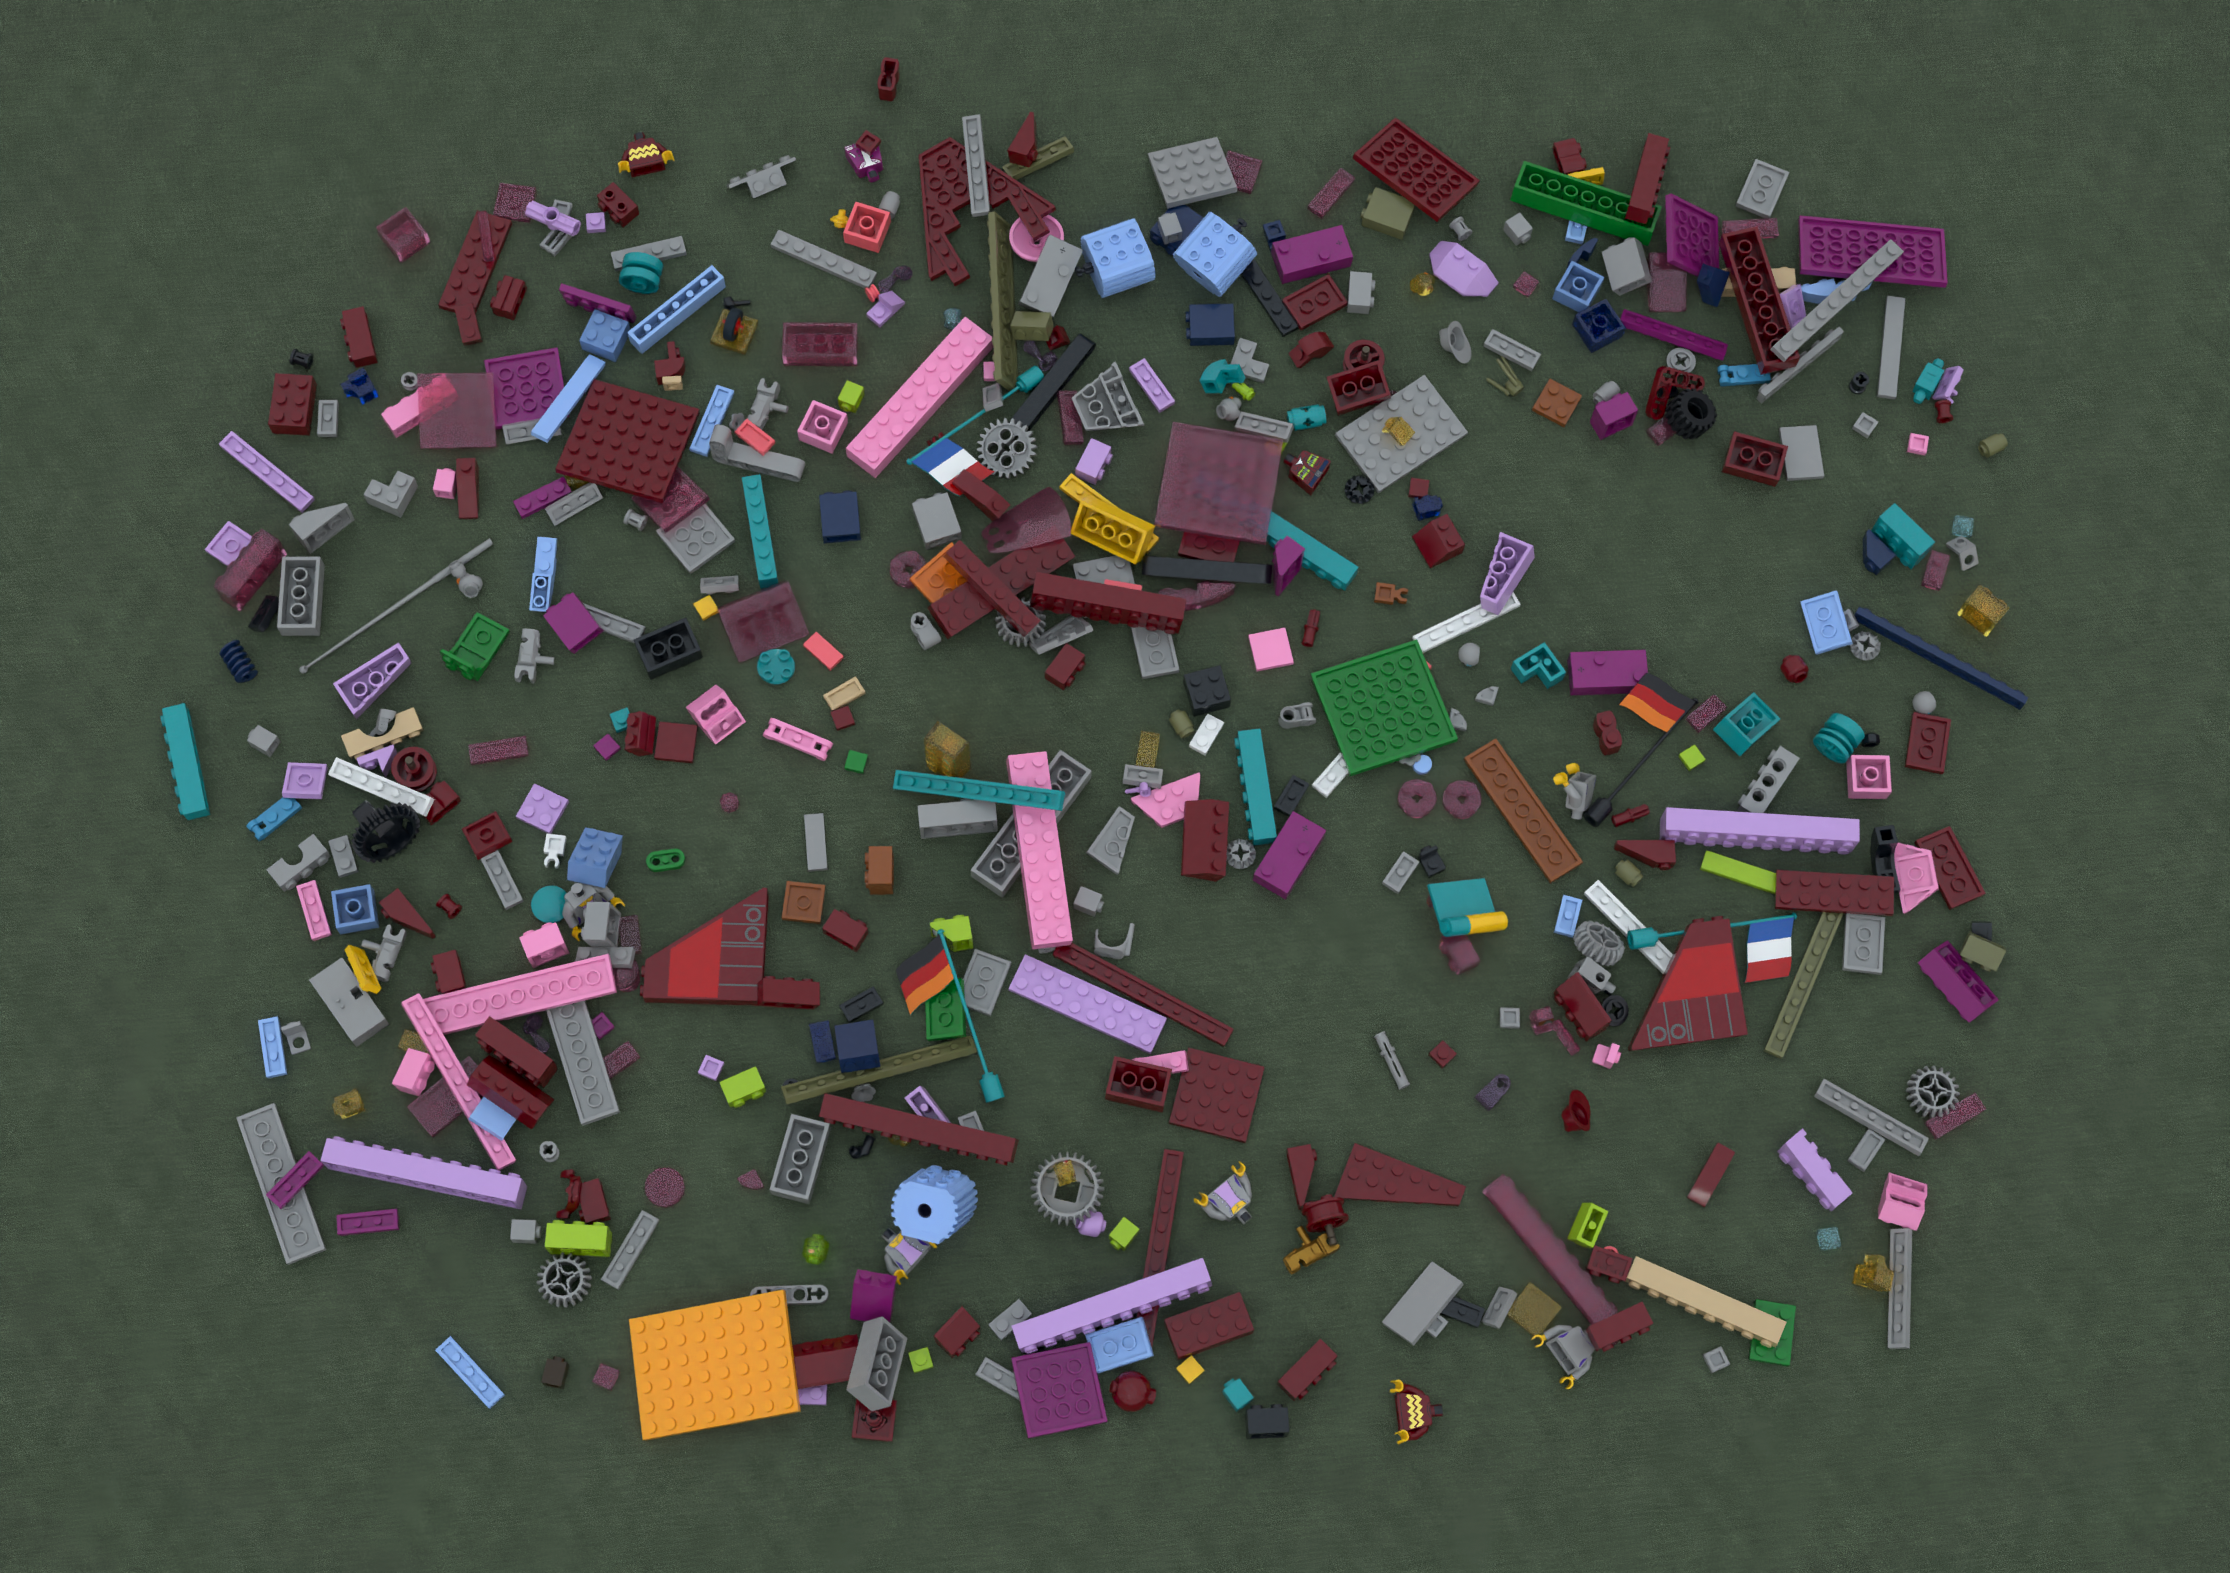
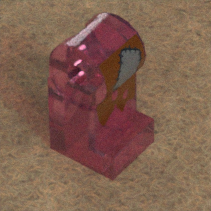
M1550 1006L1538 1010L1535 1009L1531 1012L1529 1019L1535 1035L1553 1029L1551 1022H1554V1017Z

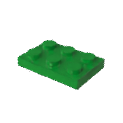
M958 978L959 983H960V986H961V989H962V992H963V995H964V998H965V994H964V979ZM953 980L940 993L925 1001L926 1039L928 1041L966 1037L965 1011L955 981Z
M1756 1299L1754 1308L1787 1323L1776 1347L1768 1348L1760 1344V1340L1755 1338L1750 1340L1748 1360L1790 1366L1796 1306Z

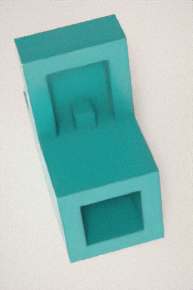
M1226 359L1210 364L1204 370L1199 381L1205 393H1222L1227 383H1243L1246 377L1240 364H1228Z

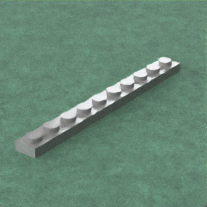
M1890 239L1770 350L1785 362L1897 260L1904 251Z

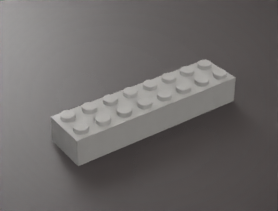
M1062 750L1057 753L1048 765L1052 790L1065 792L1063 810H1055L1057 824L1092 776L1090 769ZM1013 814L971 869L972 878L1002 898L1021 874Z

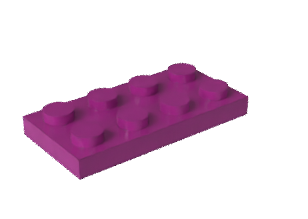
M561 283L559 291L568 305L577 307V305L582 306L584 310L592 313L596 309L635 323L636 315L630 305Z

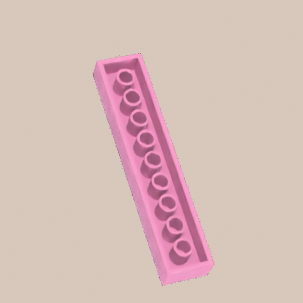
M964 317L846 447L847 457L876 478L994 348L992 336L967 317Z
M1046 751L1008 755L1006 764L1009 784L1052 790ZM1012 805L1032 949L1071 945L1073 937L1055 810Z

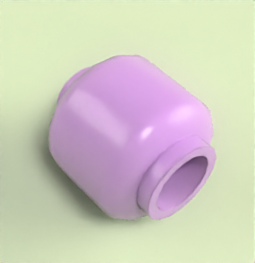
M1089 1211L1091 1218L1084 1215L1083 1223L1079 1218L1076 1219L1075 1227L1082 1235L1098 1237L1101 1232L1105 1231L1106 1220H1103L1101 1212L1094 1213Z

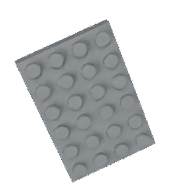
M1423 375L1391 396V399L1385 400L1336 432L1335 436L1365 477L1369 478L1370 482L1374 484V489L1379 494L1465 437L1468 431L1427 377Z

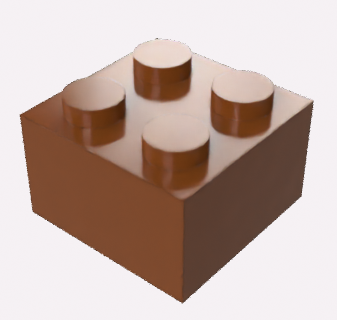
M869 846V853H865L866 870H868L865 871L866 888H869L870 895L893 894L892 846Z

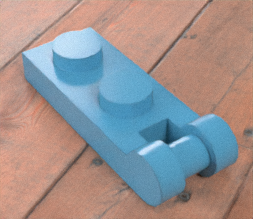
M1757 364L1720 365L1717 367L1718 374H1720V386L1765 384L1771 381L1770 373L1760 375Z
M282 797L256 819L251 820L246 827L255 833L258 841H261L300 811L302 807L295 798ZM264 823L266 827L261 829L259 826Z

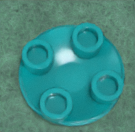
M771 649L760 654L757 662V671L759 676L767 683L782 684L793 676L795 662L787 650Z
M545 886L539 889L534 894L531 902L532 912L535 917L545 923H559L564 918L562 911L565 904L564 896L567 894L565 890L558 886Z

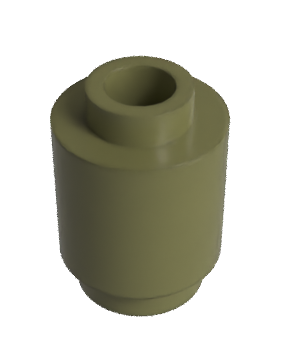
M1995 433L1980 441L1978 450L1982 456L1989 458L2003 451L2008 442L2002 433Z
M1178 709L1170 714L1169 722L1177 736H1180L1181 739L1195 732L1193 729L1194 725L1185 710L1181 711Z
M1628 859L1626 861L1621 860L1615 867L1617 870L1615 874L1633 888L1644 877L1641 874L1642 871Z

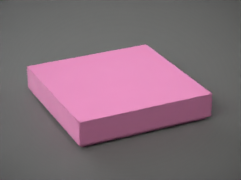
M1286 628L1248 635L1256 672L1294 664Z

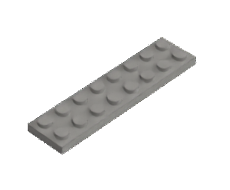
M586 1001L546 1010L581 1125L584 1126L620 1113Z
M273 1103L236 1117L286 1264L290 1265L325 1251L326 1247L305 1187L282 1210L266 1196L296 1164L276 1104Z

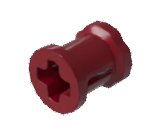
M1950 400L1935 402L1934 407L1937 409L1938 417L1936 421L1938 423H1948L1953 420V415L1950 412Z
M445 894L438 900L436 906L444 910L448 914L449 919H453L460 913L462 906L460 904L457 905L450 898L449 894Z

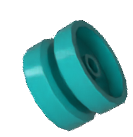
M630 252L625 254L622 262L623 269L619 275V283L624 288L636 293L652 294L657 292L663 263L653 255L646 253Z

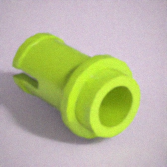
M1244 382L1232 384V388L1243 396V400L1250 401L1255 396L1254 389L1249 388Z

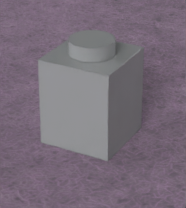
M1519 212L1505 221L1503 230L1517 246L1530 240L1533 228Z
M1165 213L1158 217V228L1164 245L1182 240V229L1176 213Z
M259 725L250 731L247 739L251 747L268 757L272 756L281 743L275 734Z
M1082 886L1073 903V909L1093 917L1096 916L1097 912L1100 913L1104 906L1102 894Z
M512 1219L510 1240L513 1243L537 1244V1239L541 1238V1226H539L536 1220Z

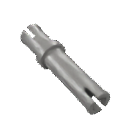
M1386 1032L1378 1033L1374 1038L1381 1050L1380 1055L1385 1058L1398 1088L1401 1090L1409 1086L1410 1083L1394 1052L1395 1047L1391 1046ZM1393 1063L1395 1064V1066H1396V1068H1397V1070H1398V1072H1399L1400 1077L1398 1076V1073H1397V1071H1396V1069H1395Z

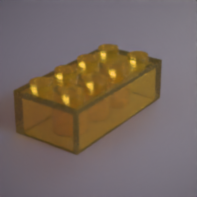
M937 721L924 738L927 767L934 772H940L942 776L963 778L971 767L969 742Z

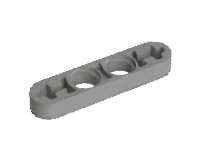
M823 1285L755 1287L750 1292V1296L757 1295L759 1291L763 1294L768 1293L767 1291L785 1290L787 1305L823 1304L829 1298L828 1290ZM808 1289H811V1294L818 1293V1290L821 1289L825 1295L820 1300L817 1296H811L812 1300H808ZM803 1290L805 1292L804 1299L796 1300L794 1298L795 1291Z

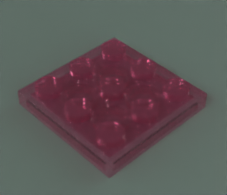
M677 467L663 503L636 495L631 497L633 502L664 533L670 531L710 500L708 495L679 467Z

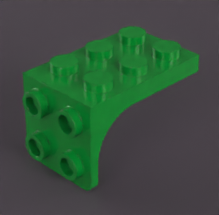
M476 612L454 647L449 652L441 649L442 660L449 670L454 672L457 670L461 672L464 678L468 680L474 679L478 682L507 638L510 630Z

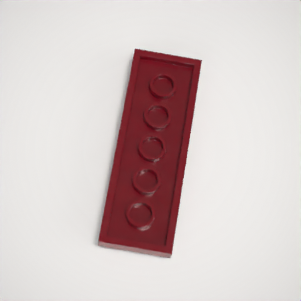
M477 210L438 304L439 308L455 313V306L473 303L477 312L512 226L511 220Z
M1776 870L1775 909L1893 916L1894 877Z

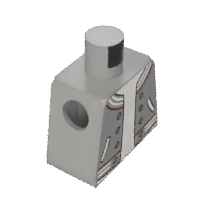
M1588 956L1578 961L1567 977L1569 979L1579 972L1593 994L1603 991L1607 995H1611L1616 988L1615 985L1608 981L1611 973Z

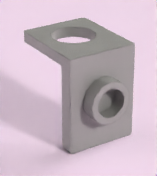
M1962 535L1946 543L1948 548L1959 555L1962 571L1979 563L1976 545ZM1968 555H1972V561L1965 564V558Z
M300 1021L290 1022L286 1026L281 1027L282 1032L287 1037L292 1055L311 1049L306 1029ZM299 1037L303 1038L305 1041L303 1047L295 1048L293 1045L294 1040Z

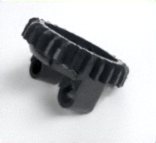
M365 800L352 812L359 822V827L355 828L357 833L352 834L354 838L351 840L353 843L351 846L355 853L367 862H382L383 859L388 861L391 856L395 858V854H401V850L407 849V845L412 844V839H416V834L419 833L420 819L416 811L410 805L407 806L406 803L403 805L400 802L397 805L392 803L390 807L384 805V808L381 810L379 807L375 809L371 803ZM404 818L409 820L406 828L402 826ZM386 843L387 848L376 849V851H373L371 848L374 845Z

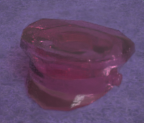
M635 959L632 968H612L617 990L631 992L637 989L640 983V971Z

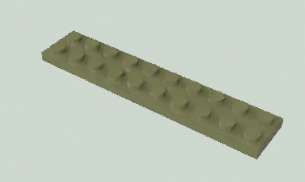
M993 211L988 213L987 221L989 229L988 244L990 246V253L988 255L990 261L989 276L991 279L990 294L992 296L990 308L993 318L991 321L993 329L992 344L994 346L992 358L995 366L993 376L996 382L1008 391H1011L1017 387L1016 378L1018 377L1017 341L1013 340L1010 327L1015 314L1013 250L1009 241L1011 225Z

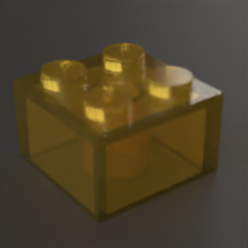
M1979 585L1957 614L1987 637L2010 608L2003 600L1992 595L1988 588Z

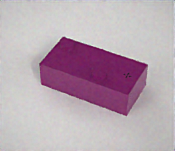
M1342 225L1273 242L1271 255L1282 284L1351 267L1353 254Z
M1646 650L1570 652L1567 659L1570 696L1628 694L1643 675L1648 673Z
M1293 811L1255 871L1253 881L1286 900L1323 841L1326 830Z

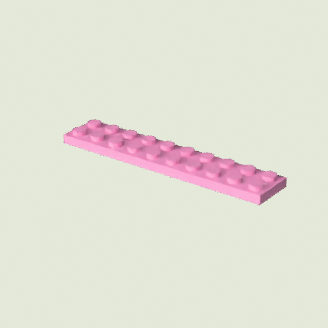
M609 954L423 1000L443 1035L482 1026L489 1016L499 1022L617 993L611 958Z

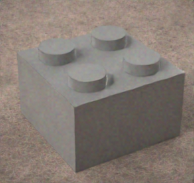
M587 902V906L583 911L585 923L581 929L583 940L591 947H618L621 912L610 902Z

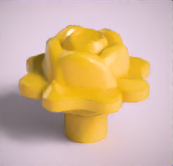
M839 209L838 215L830 218L835 227H846L849 219L845 216L846 210Z

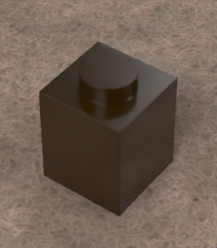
M561 1357L547 1358L541 1383L545 1386L564 1389L570 1365Z

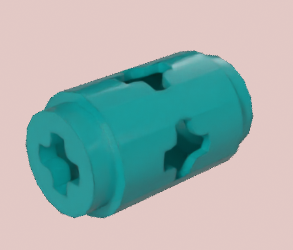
M1319 404L1293 408L1291 411H1287V421L1293 424L1294 431L1320 427L1322 424H1326L1325 408L1323 405L1319 406Z

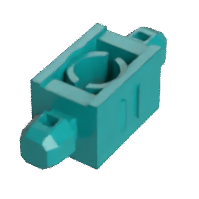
M1937 358L1932 364L1928 362L1912 391L1915 393L1913 397L1915 403L1921 404L1925 398L1929 400L1945 371L1942 369L1944 365L1943 360Z

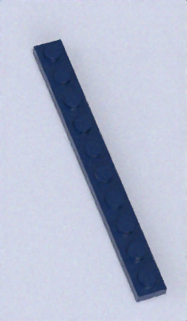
M1859 607L1855 612L1854 616L1857 622L2017 709L2021 710L2028 700V697L2023 692L2008 687L2003 681L1991 678L1986 672L1976 670L1969 663H1963L1954 655L1941 651L1936 645L1924 642L1921 637L1909 634L1904 628L1889 623L1886 618L1872 614L1869 609Z

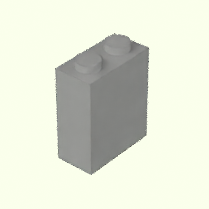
M1627 238L1623 243L1609 246L1607 250L1602 251L1612 291L1619 296L1652 282L1642 243L1636 238Z
M948 492L936 493L930 498H920L912 503V510L926 550L962 539L961 529Z

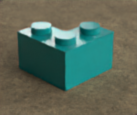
M1545 642L1514 660L1511 666L1512 672L1521 684L1537 674L1547 689L1562 681L1566 674V671Z

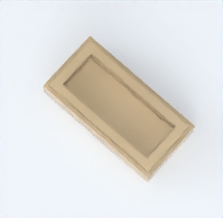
M855 676L824 694L823 698L830 709L835 711L866 694Z

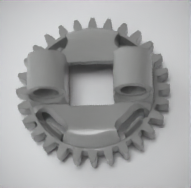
M1067 1151L1066 1157H1062L1061 1152H1059L1058 1159H1055L1053 1155H1051V1162L1045 1159V1167L1039 1164L1038 1168L1041 1172H1034V1175L1038 1178H1032L1031 1182L1036 1184V1186H1031L1030 1190L1036 1191V1193L1031 1195V1198L1038 1199L1034 1202V1206L1040 1205L1038 1212L1044 1210V1218L1050 1215V1222H1053L1056 1218L1058 1219V1225L1061 1224L1062 1220H1065V1224L1068 1226L1069 1220H1072L1073 1224L1076 1225V1219L1079 1218L1083 1223L1084 1215L1091 1218L1089 1211L1097 1212L1094 1205H1101L1097 1199H1103V1195L1099 1193L1104 1191V1187L1099 1186V1184L1103 1183V1179H1097L1101 1172H1094L1097 1166L1090 1167V1159L1085 1163L1084 1155L1077 1159L1076 1152L1073 1157H1070ZM1068 1160L1069 1166L1066 1165L1065 1167L1063 1161ZM1061 1162V1166L1059 1169H1055L1051 1173L1046 1172L1048 1169L1051 1170L1052 1168L1058 1166L1057 1163ZM1085 1169H1087L1086 1172H1087V1174L1090 1176L1091 1180L1094 1181V1184H1092V1183L1089 1181L1088 1177L1085 1175V1173H1084V1170H1085ZM1059 1178L1080 1183L1075 1203L1055 1198Z

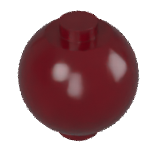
M1123 1372L1110 1384L1109 1391L1112 1393L1113 1401L1124 1411H1139L1147 1404L1152 1405L1155 1401L1156 1389L1150 1388L1149 1380L1140 1372Z

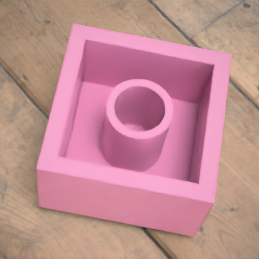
M813 400L797 430L798 439L833 454L848 424L847 413Z
M1884 755L1850 756L1846 762L1848 798L1887 799L1892 792L1890 757Z
M556 922L546 923L536 931L529 930L519 937L533 968L569 954Z

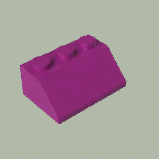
M1286 536L1283 540L1280 539L1274 546L1272 574L1275 595L1277 596L1284 591L1302 568L1305 548L1289 536Z

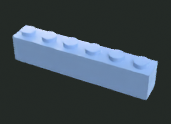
M711 265L628 331L630 343L643 354L726 287L724 277Z

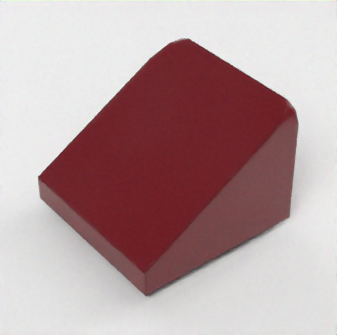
M1057 325L1053 328L1049 341L1046 342L1049 349L1054 350L1069 344L1070 340L1065 329Z

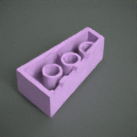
M1502 532L1499 534V540L1480 595L1482 609L1496 615L1500 614L1535 558L1533 545Z
M398 642L334 682L333 685L357 720L411 664V661Z
M1802 1128L1777 1152L1780 1159L1793 1168L1794 1175L1807 1184L1806 1188L1809 1192L1817 1195L1820 1199V1204L1825 1209L1833 1211L1852 1194V1191L1837 1172H1831L1830 1163L1826 1158L1818 1155L1816 1150L1818 1147L1814 1142L1810 1143L1804 1137L1807 1133Z

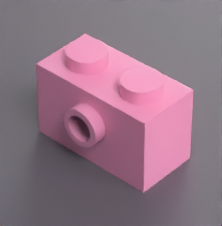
M408 1048L392 1084L399 1091L420 1097L426 1087L430 1074L435 1068L434 1060L428 1053Z

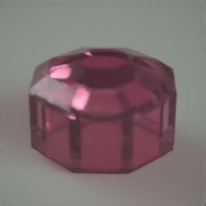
M729 792L722 795L720 804L722 810L730 813L737 810L739 801L737 795Z

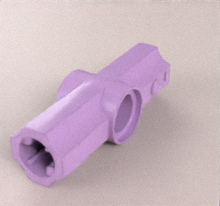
M535 201L529 202L526 207L525 215L546 224L551 230H559L571 236L577 235L580 230L581 222L560 213L555 207H546Z

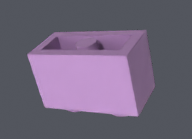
M1091 438L1075 469V476L1096 485L1097 481L1102 480L1105 470L1103 469L1105 465H1109L1113 458L1111 446Z

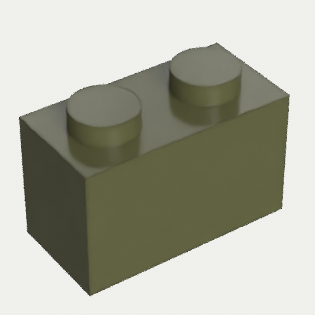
M1015 311L1010 327L1013 340L1049 341L1054 324L1051 312Z
M1969 931L1959 953L1963 956L1962 959L1971 964L1973 961L1981 964L1980 968L1991 972V970L1997 971L2006 953V948Z

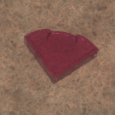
M755 1169L737 1178L738 1182L746 1188L754 1190L764 1188Z

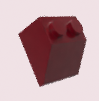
M1448 514L1430 521L1412 536L1429 568L1462 554L1465 547Z
M961 1306L934 1335L935 1343L951 1358L955 1355L959 1357L965 1351V1345L969 1341L973 1342L980 1335L978 1332L980 1325Z

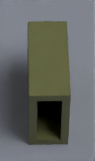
M1375 187L1373 193L1368 195L1366 201L1368 203L1367 208H1363L1361 212L1362 226L1403 240L1415 210V205L1403 196Z

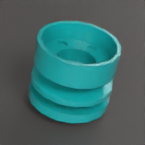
M1832 713L1825 722L1824 728H1821L1814 737L1813 744L1825 757L1842 764L1846 763L1849 756L1854 752L1853 749L1857 748L1864 739L1865 734L1862 728L1849 717L1839 713Z

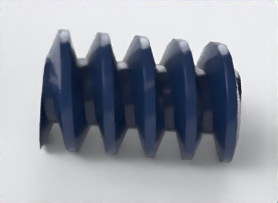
M233 640L220 650L219 655L223 658L224 663L227 664V668L237 683L248 682L256 677L258 671L253 670L255 668L254 664H250L251 659L246 658L247 652H242L244 647L239 646L240 641Z

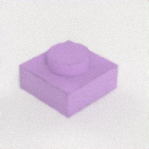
M604 212L586 214L587 233L606 232Z
M706 1055L698 1074L717 1082L725 1063Z

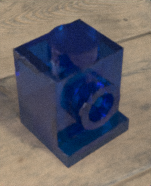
M1426 495L1421 499H1418L1417 496L1414 497L1412 503L1418 521L1439 516L1441 508H1443L1441 498H1437V495Z

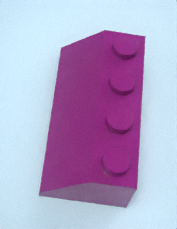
M1948 940L1934 948L1918 962L1922 972L1933 980L1935 987L1945 994L1947 1001L1954 1005L1959 1011L1960 1016L1969 1023L1999 1001Z

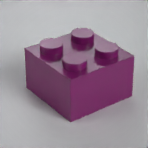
M1628 392L1624 394L1618 393L1607 402L1601 401L1595 405L1590 424L1599 439L1602 440L1632 426L1638 409Z

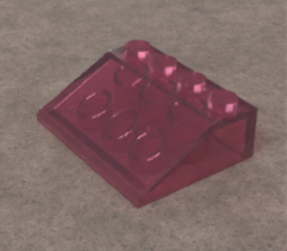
M787 580L716 608L739 663L809 635Z

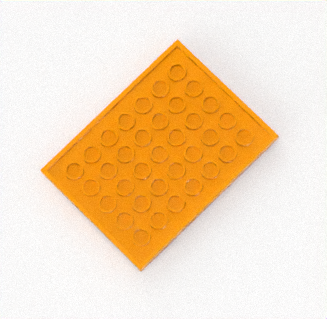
M785 1290L629 1319L643 1440L646 1441L801 1412Z

